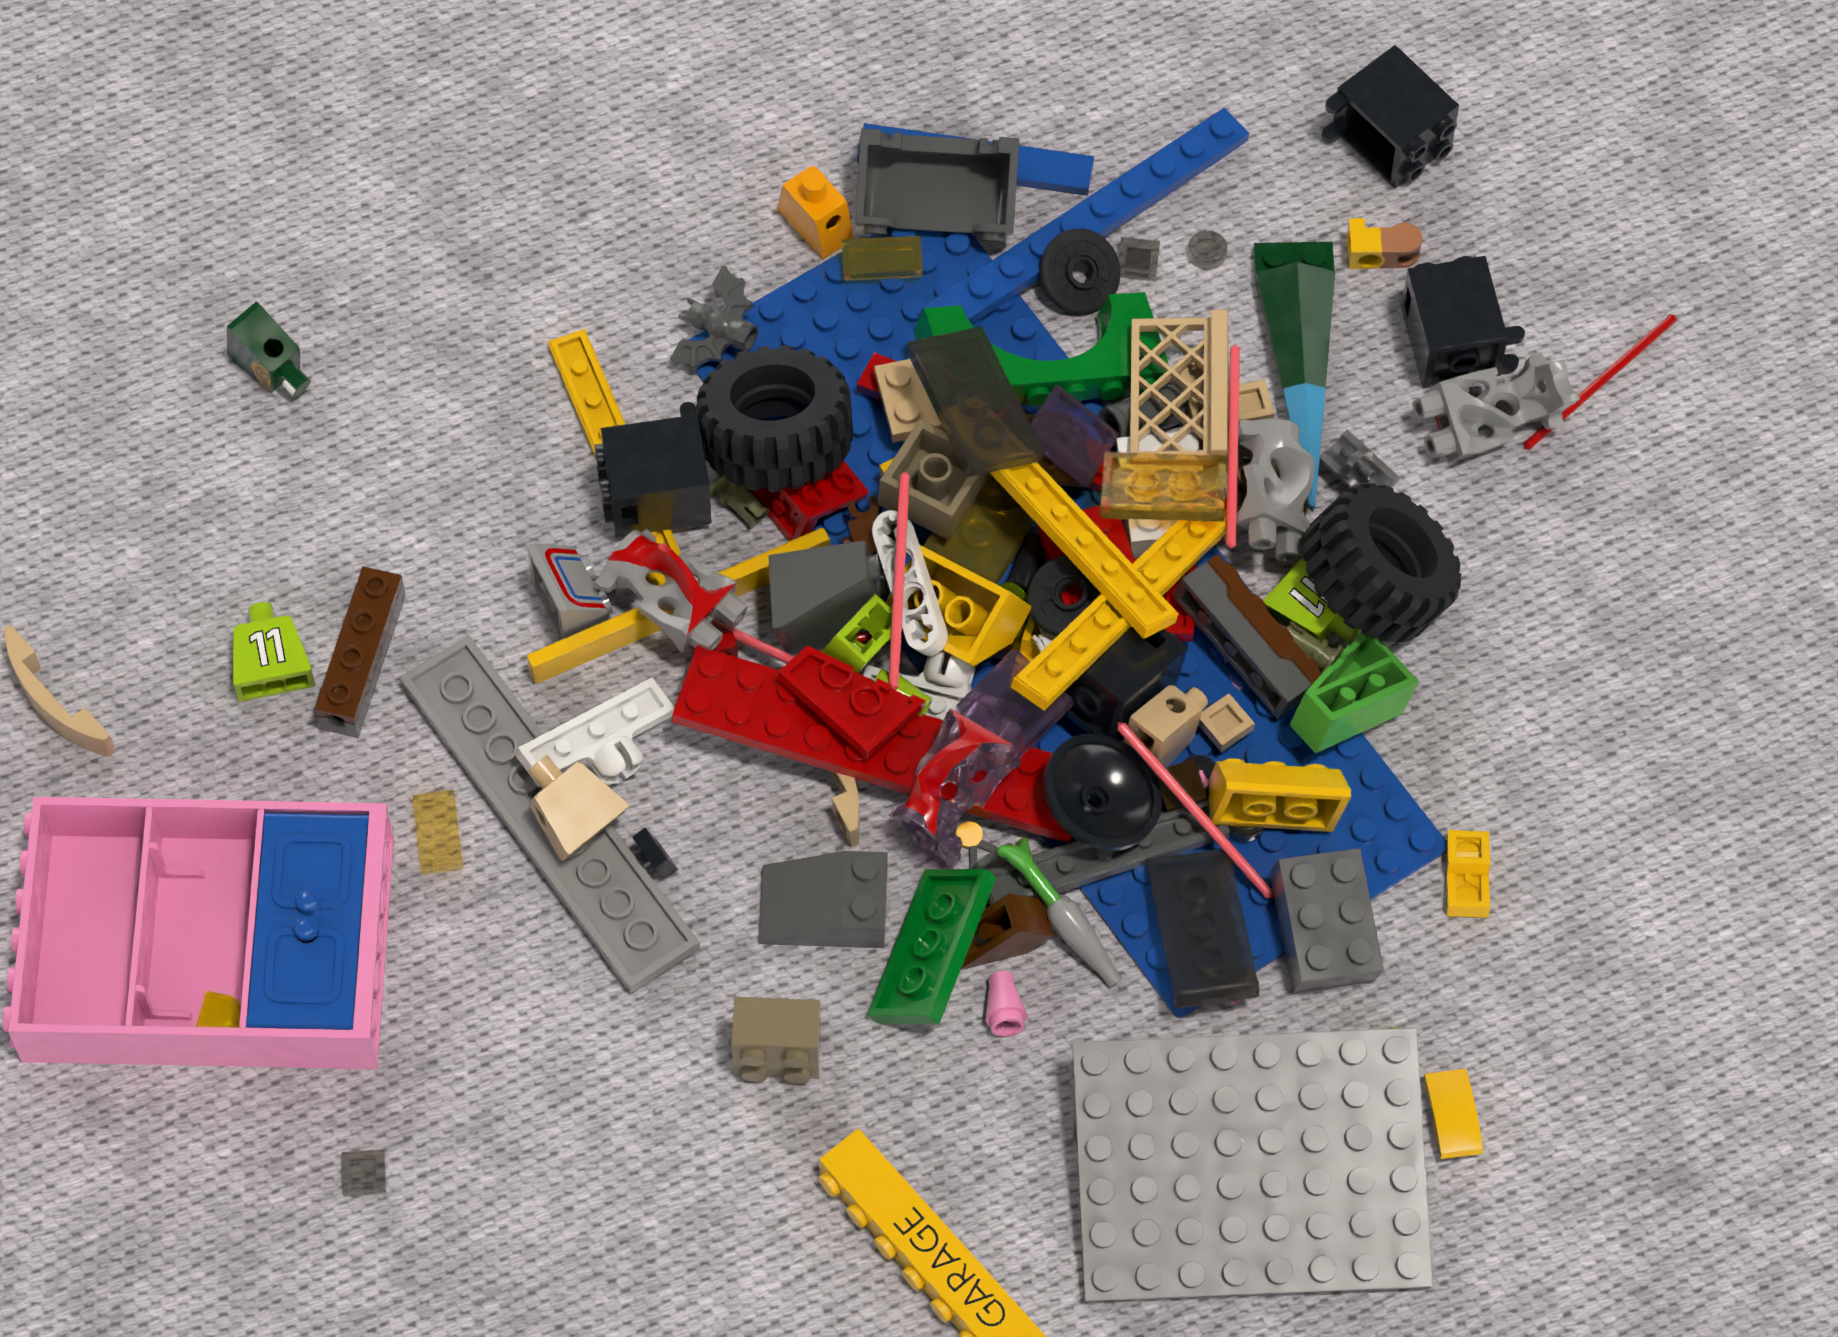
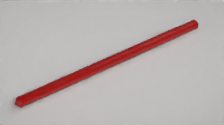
M1669 314L1578 394L1580 400L1562 411L1563 421L1677 321L1676 315ZM1544 425L1540 427L1539 430L1524 442V449L1531 450L1552 430L1546 429Z

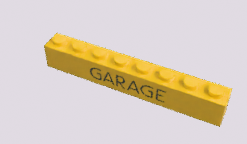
M859 1128L819 1159V1174L821 1176L818 1177V1180L824 1190L831 1197L835 1198L839 1195L848 1205L846 1212L851 1220L860 1229L865 1226L869 1228L876 1236L874 1243L881 1254L888 1260L894 1257L904 1268L902 1275L907 1283L915 1291L918 1292L923 1289L932 1299L930 1306L938 1318L944 1323L951 1320L961 1331L958 1337H1046Z

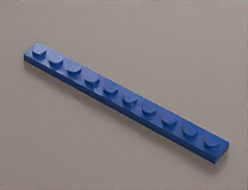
M1224 107L922 306V312L924 308L962 305L971 324H974L1041 279L1040 263L1047 245L1057 235L1070 229L1081 228L1094 231L1103 237L1107 236L1243 145L1249 139V132Z

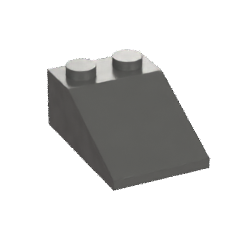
M841 851L763 865L759 944L885 948L888 852Z

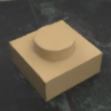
M1227 694L1202 711L1198 724L1220 752H1223L1252 732L1255 725L1253 720L1230 694Z

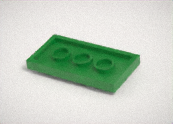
M988 869L924 870L867 1016L879 1024H940L997 878Z

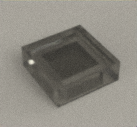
M1121 237L1120 265L1117 269L1121 273L1120 278L1156 281L1160 241Z
M385 1149L341 1152L342 1191L344 1197L387 1194Z

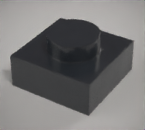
M646 827L632 837L640 848L634 854L648 873L656 870L666 879L679 870L656 837Z

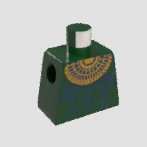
M257 301L227 325V355L269 393H273L282 385L293 397H297L309 386L311 380L300 370V349L298 345Z

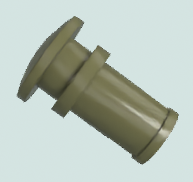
M718 475L710 485V497L719 494L721 496L719 501L723 505L729 504L751 528H754L762 521L761 515L766 517L769 513V509L745 487V484L736 486L725 479V475L722 477Z
M1291 621L1287 626L1293 641L1305 655H1309L1316 661L1321 673L1329 665L1332 666L1340 657L1344 648L1341 644L1335 651L1328 646L1329 641L1324 639L1321 642L1297 626L1295 622Z

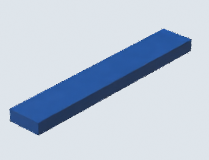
M867 123L863 124V129H880L881 133H889L890 137H893V132L902 133V135L965 138ZM860 144L857 154V163H859ZM1020 145L1017 186L1088 196L1094 156Z

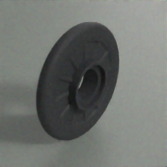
M1070 229L1053 238L1045 248L1040 263L1041 282L1047 296L1060 309L1075 315L1095 313L1102 308L1108 295L1116 294L1119 287L1121 271L1118 256L1111 244L1100 234L1088 229ZM1076 261H1082L1088 267L1089 276L1084 283L1078 282L1073 277L1072 267Z
M1065 554L1048 561L1036 572L1028 588L1027 603L1032 606L1030 614L1035 623L1045 632L1058 636L1102 593ZM1067 588H1080L1083 593L1077 603L1067 605L1061 601V595Z

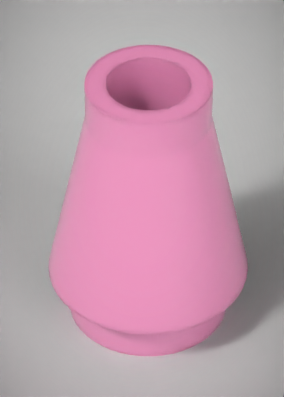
M1009 971L994 972L988 977L989 992L986 1024L991 1027L992 1033L997 1036H1013L1024 1029V1023L1028 1015L1015 986L1013 974Z

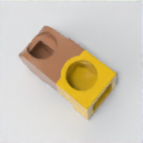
M1349 218L1346 235L1349 269L1407 268L1413 266L1420 256L1423 238L1421 231L1415 225L1405 222L1398 223L1393 227L1365 228V218Z

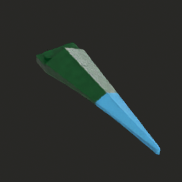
M1333 241L1254 243L1255 285L1289 421L1298 425L1300 428V446L1314 458V479L1311 491L1306 498L1308 508L1313 512L1317 496L1335 283Z

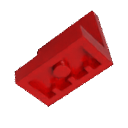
M841 460V464L832 473L825 472V477L814 484L811 481L804 483V487L792 490L791 487L781 488V492H769V489L760 488L759 491L749 490L769 509L768 516L789 542L813 532L819 518L847 507L850 500H854V503L866 499L869 492L844 460Z

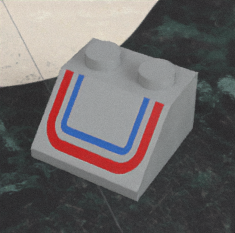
M537 543L527 546L532 584L561 640L609 620L608 615L613 613L611 603L604 591L597 592L593 581L596 580V575L588 558L581 560L574 546Z

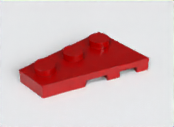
M806 646L778 671L777 679L866 759L872 756L923 710L926 700L912 694L909 697L891 689L892 684L879 678L874 681L853 671V666L810 646Z

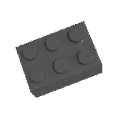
M1356 848L1278 859L1269 872L1292 993L1375 981L1384 971L1361 849Z

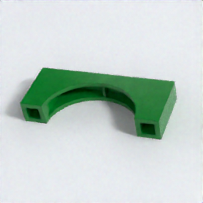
M1145 292L1109 294L1097 315L1099 323L1098 343L1080 355L1055 361L1027 359L996 347L973 327L965 315L962 305L924 308L913 331L938 411H947L974 397H977L986 408L991 407L998 410L1012 405L1028 404L1034 407L1048 402L1065 401L1066 403H1077L1085 399L1102 398L1103 400H1114L1122 396H1131L1132 319H1152L1154 317ZM1140 332V341L1150 350L1154 349L1161 342L1158 332ZM1164 351L1159 357L1169 365ZM1140 352L1141 360L1144 357V355ZM1153 362L1140 372V376L1150 385L1164 374ZM1140 387L1141 395L1144 392V390Z

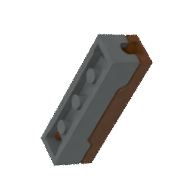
M1217 554L1181 579L1172 597L1273 715L1279 719L1300 704L1304 693L1322 674L1319 666L1312 657L1305 655L1293 641L1290 631L1284 625L1279 624L1267 611L1264 601L1257 594H1253L1242 582L1236 568L1226 563Z
M362 566L314 708L319 730L359 738L406 597L402 575ZM334 716H339V717H341L344 721H342V720H337V719H335V718H333V717H334Z

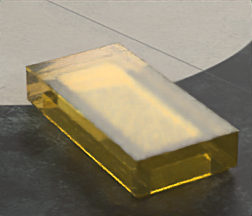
M921 236L842 239L844 280L923 277Z
M454 789L413 795L422 875L463 870Z

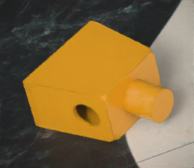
M816 166L808 167L784 183L781 188L778 211L822 260L854 240L849 208L845 198Z

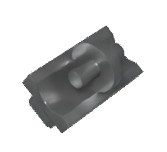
M1348 429L1333 446L1320 455V461L1348 487L1366 483L1393 487L1399 481V476Z

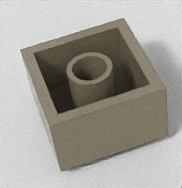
M919 419L880 479L878 504L898 512L900 475L906 471L910 475L908 519L949 540L987 481L989 471L957 437Z
M734 997L731 1040L734 1075L741 1076L742 1079L750 1082L765 1081L767 1077H784V1080L789 1083L803 1084L807 1083L809 1079H819L821 1048L820 1000Z

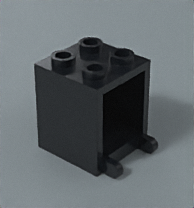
M1396 45L1392 46L1337 87V92L1326 100L1325 109L1328 113L1334 114L1333 121L1323 128L1322 140L1325 143H1333L1342 137L1395 189L1405 181L1408 183L1415 181L1423 173L1427 164L1434 159L1436 161L1443 160L1453 149L1459 104Z
M1462 256L1453 261L1438 264L1425 262L1407 269L1401 310L1423 389L1431 388L1439 382L1485 369L1496 367L1498 375L1495 377H1497L1501 373L1515 371L1518 368L1519 358L1515 354H1505L1506 345L1521 343L1525 337V330L1520 326L1505 327L1486 256L1474 258Z
M692 402L681 404L680 417L601 428L602 444L594 445L597 474L603 498L605 523L613 522L615 537L627 536L634 530L643 532L645 529H648L650 532L712 524L710 485L696 406Z
M1131 626L1052 703L1054 706L1052 716L1057 720H1061L1066 715L1088 734H1104L1122 741L1124 736L1117 730L1118 722L1126 723L1128 726L1130 716L1167 686L1172 685L1176 687L1188 647L1176 635L1169 633L1165 629L1143 639Z

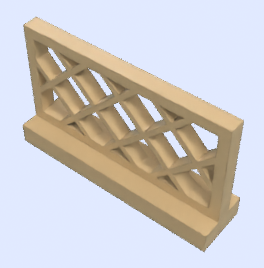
M1211 310V317L1132 319L1131 465L1212 463V470H1227L1229 420L1228 310ZM1187 331H1204V339L1192 350L1179 339ZM1140 332H1158L1165 339L1154 349L1150 350L1140 341ZM1173 344L1185 356L1174 366L1170 367L1159 355ZM1203 351L1204 360L1199 356ZM1140 352L1144 355V357L1141 360ZM1193 361L1204 371V374L1193 384H1190L1179 372ZM1151 362L1164 372L1152 385L1140 376V372ZM1171 379L1185 390L1172 402L1158 392ZM1203 386H1204V395L1199 391V389H1200L1201 387H1203ZM1140 387L1144 390V392L1141 395ZM1191 396L1204 406V409L1193 419H1190L1178 409ZM1151 397L1164 407L1152 420L1139 411V407ZM1171 414L1185 425L1172 437L1168 436L1158 427ZM1202 421H1203V429L1198 426ZM1139 422H1141V423L1144 425V427L1141 428L1140 430H1139ZM1192 431L1203 440V450L1186 451L1178 443ZM1150 432L1164 442L1156 451H1139V442Z

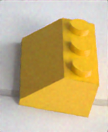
M920 545L947 628L948 639L942 650L974 667L1013 643L1032 606L1001 586ZM910 558L905 567V573L911 568L912 558ZM921 590L915 591L908 598L907 605L909 610L916 609L921 605L923 601V592ZM890 593L885 603L892 609L893 598ZM920 620L918 622L924 626L926 633L923 640L927 642L929 640L928 633L933 630L925 626L923 621Z
M1226 759L1222 762H1216L1209 777L1210 820L1215 825L1333 832L1351 798V789L1341 770L1329 769L1322 764H1309L1304 767L1286 766L1285 763L1279 761L1252 764L1245 763L1241 759Z

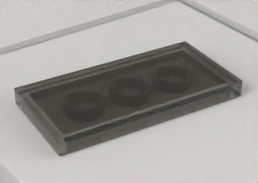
M982 326L908 342L906 352L967 477L1042 461L1044 450Z
M1223 849L1146 859V870L1175 1009L1259 997V984L1231 858Z

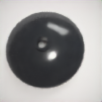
M1081 734L1063 742L1046 763L1043 773V792L1047 806L1057 823L1079 842L1101 850H1123L1140 843L1156 826L1162 808V795L1157 777L1136 750L1127 743L1104 734ZM1088 801H1091L1095 805V807L1090 805Z

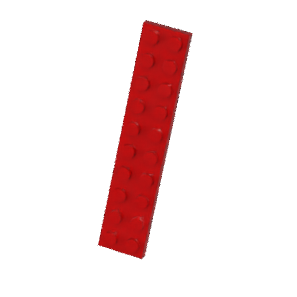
M698 645L696 646L671 723L835 773L854 777L855 779L907 795L912 794L917 775L927 763L944 747L960 737L958 724L925 714L922 717L916 715L872 756L866 759L777 679L779 670L712 649L708 651ZM1010 741L1013 745L983 742L951 769L940 786V805L1070 843L1072 836L1054 819L1047 806L1043 792L1044 769L1053 753L1014 741Z

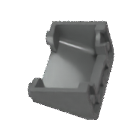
M861 128L855 224L864 226L863 233L871 235H887V228L982 234L981 241L1005 242V235H1013L1020 150L1019 138L999 137V140H992V143H989L988 138L965 139L902 135V133L893 132V137H890L889 133H881L880 129Z

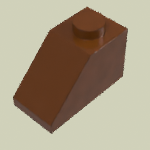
M1008 893L985 908L961 969H968L1027 954L1052 938L1054 935L1046 916L1043 900Z

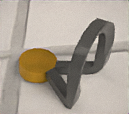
M966 821L958 826L956 841L961 847L969 849L970 869H982L999 857L997 854L998 847L982 840L983 831L977 823ZM977 847L990 852L977 862Z

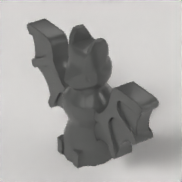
M725 265L722 266L712 283L714 291L724 299L725 309L714 311L707 304H701L690 298L687 299L691 307L686 315L679 314L678 318L692 324L696 329L707 330L710 336L699 341L687 339L679 341L670 358L674 366L684 364L697 371L706 362L715 361L721 363L723 361V352L728 346H732L739 351L748 350V352L753 347L759 328L757 325L743 320V317L748 310L754 308V305L744 295L745 280L742 277L737 278L733 276Z

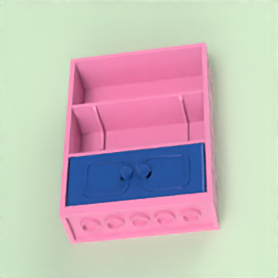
M33 797L32 812H26L24 816V835L29 837L28 850H22L20 854V874L25 875L24 888L17 889L15 900L16 913L21 914L19 928H13L11 936L12 952L16 953L15 967H9L7 974V989L9 993H12L11 1006H5L3 1011L4 1032H9L10 1047L16 1049L21 1062L337 1069L378 1068L394 834L387 803Z

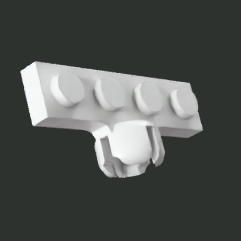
M941 650L939 653L927 657L924 670L919 676L911 677L900 674L923 693L933 698L926 715L958 724L956 716L952 712L954 710L1009 743L1014 741L1023 707L1015 703L973 693L971 682L976 669L975 666L973 667ZM866 665L863 676L875 680L881 668Z
M652 677L518 747L515 756L527 772L546 755L550 757L562 773L579 761L592 768L598 778L609 786L615 785L620 782L616 775L619 774L624 780L636 772L640 767V762L643 760V754L632 738L671 718L675 707ZM528 772V774L531 776V778H532L533 781L536 783V785H537L538 787H540V785L537 783V781H536V780L532 777V775Z

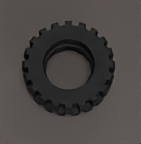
M780 345V349H769V346L758 347V350L749 353L748 350L736 354L735 359L730 360L727 358L719 363L716 367L717 371L712 370L698 390L696 409L705 460L721 477L725 475V479L736 486L745 484L748 490L759 491L760 488L769 489V492H781V488L791 487L792 490L804 487V483L811 481L814 484L825 477V472L832 473L851 449L853 422L849 384L845 381V376L836 366H833V363L822 355L815 357V354L810 350L801 348L800 351L793 350L792 346ZM773 416H788V417H789V418H786V419L775 420V421H763V420H760V419H763V418L773 417Z
M1376 483L1353 485L1341 493L1306 530L1303 542V560L1307 562L1305 570L1309 579H1313L1315 583V591L1319 597H1324L1328 602L1327 607L1334 614L1338 613L1345 619L1344 623L1352 629H1360L1362 635L1366 637H1379L1381 642H1405L1420 635L1455 602L1461 586V565L1459 557L1453 553L1455 547L1451 539L1445 537L1442 532L1443 527L1437 520L1433 521L1427 514L1429 511L1421 504L1417 506L1413 503L1410 496L1403 492L1396 493L1392 487L1386 485L1377 486Z

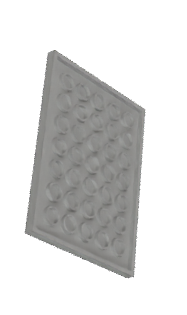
M1417 1028L1072 1043L1085 1302L1422 1289L1433 1287Z

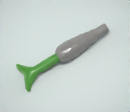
M1021 838L1015 845L1009 844L998 847L997 854L1009 861L1013 867L1023 874L1048 907L1046 912L1048 922L1068 946L1102 977L1109 988L1120 981L1123 977L1112 964L1100 939L1081 908L1069 897H1061L1033 861L1028 838Z

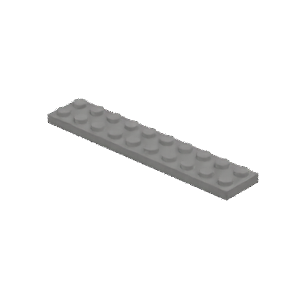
M469 635L400 677L403 688L630 994L700 949L699 940L611 823L563 862L560 860L529 806L532 798L543 789L541 786L538 787L515 756L518 747L543 735V733Z

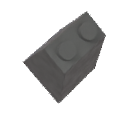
M865 540L768 555L772 629L785 652L796 656L806 646H810L818 651L825 648L833 637L875 594L883 601L884 597L890 595V588L885 573H881L878 555L871 554Z

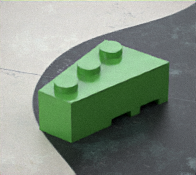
M1360 631L1355 641L1342 651L1332 666L1329 665L1304 693L1290 722V726L1315 753H1318L1403 714L1419 680L1378 637L1369 638L1362 635V631Z

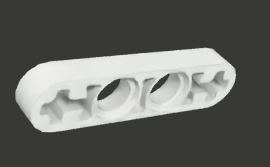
M888 510L881 513L874 521L872 535L893 598L896 542L887 535L892 532L891 526L893 524L897 525L898 512ZM908 519L906 556H911L912 565L904 577L902 629L909 646L923 655L932 656L944 648L947 643L948 633L914 527ZM897 527L894 529L895 538L897 534ZM921 590L923 592L921 605L916 609L909 610L907 605L908 598L915 591ZM920 620L923 621L925 626L933 630L928 633L929 640L927 642L921 640L926 636L924 626L918 622Z

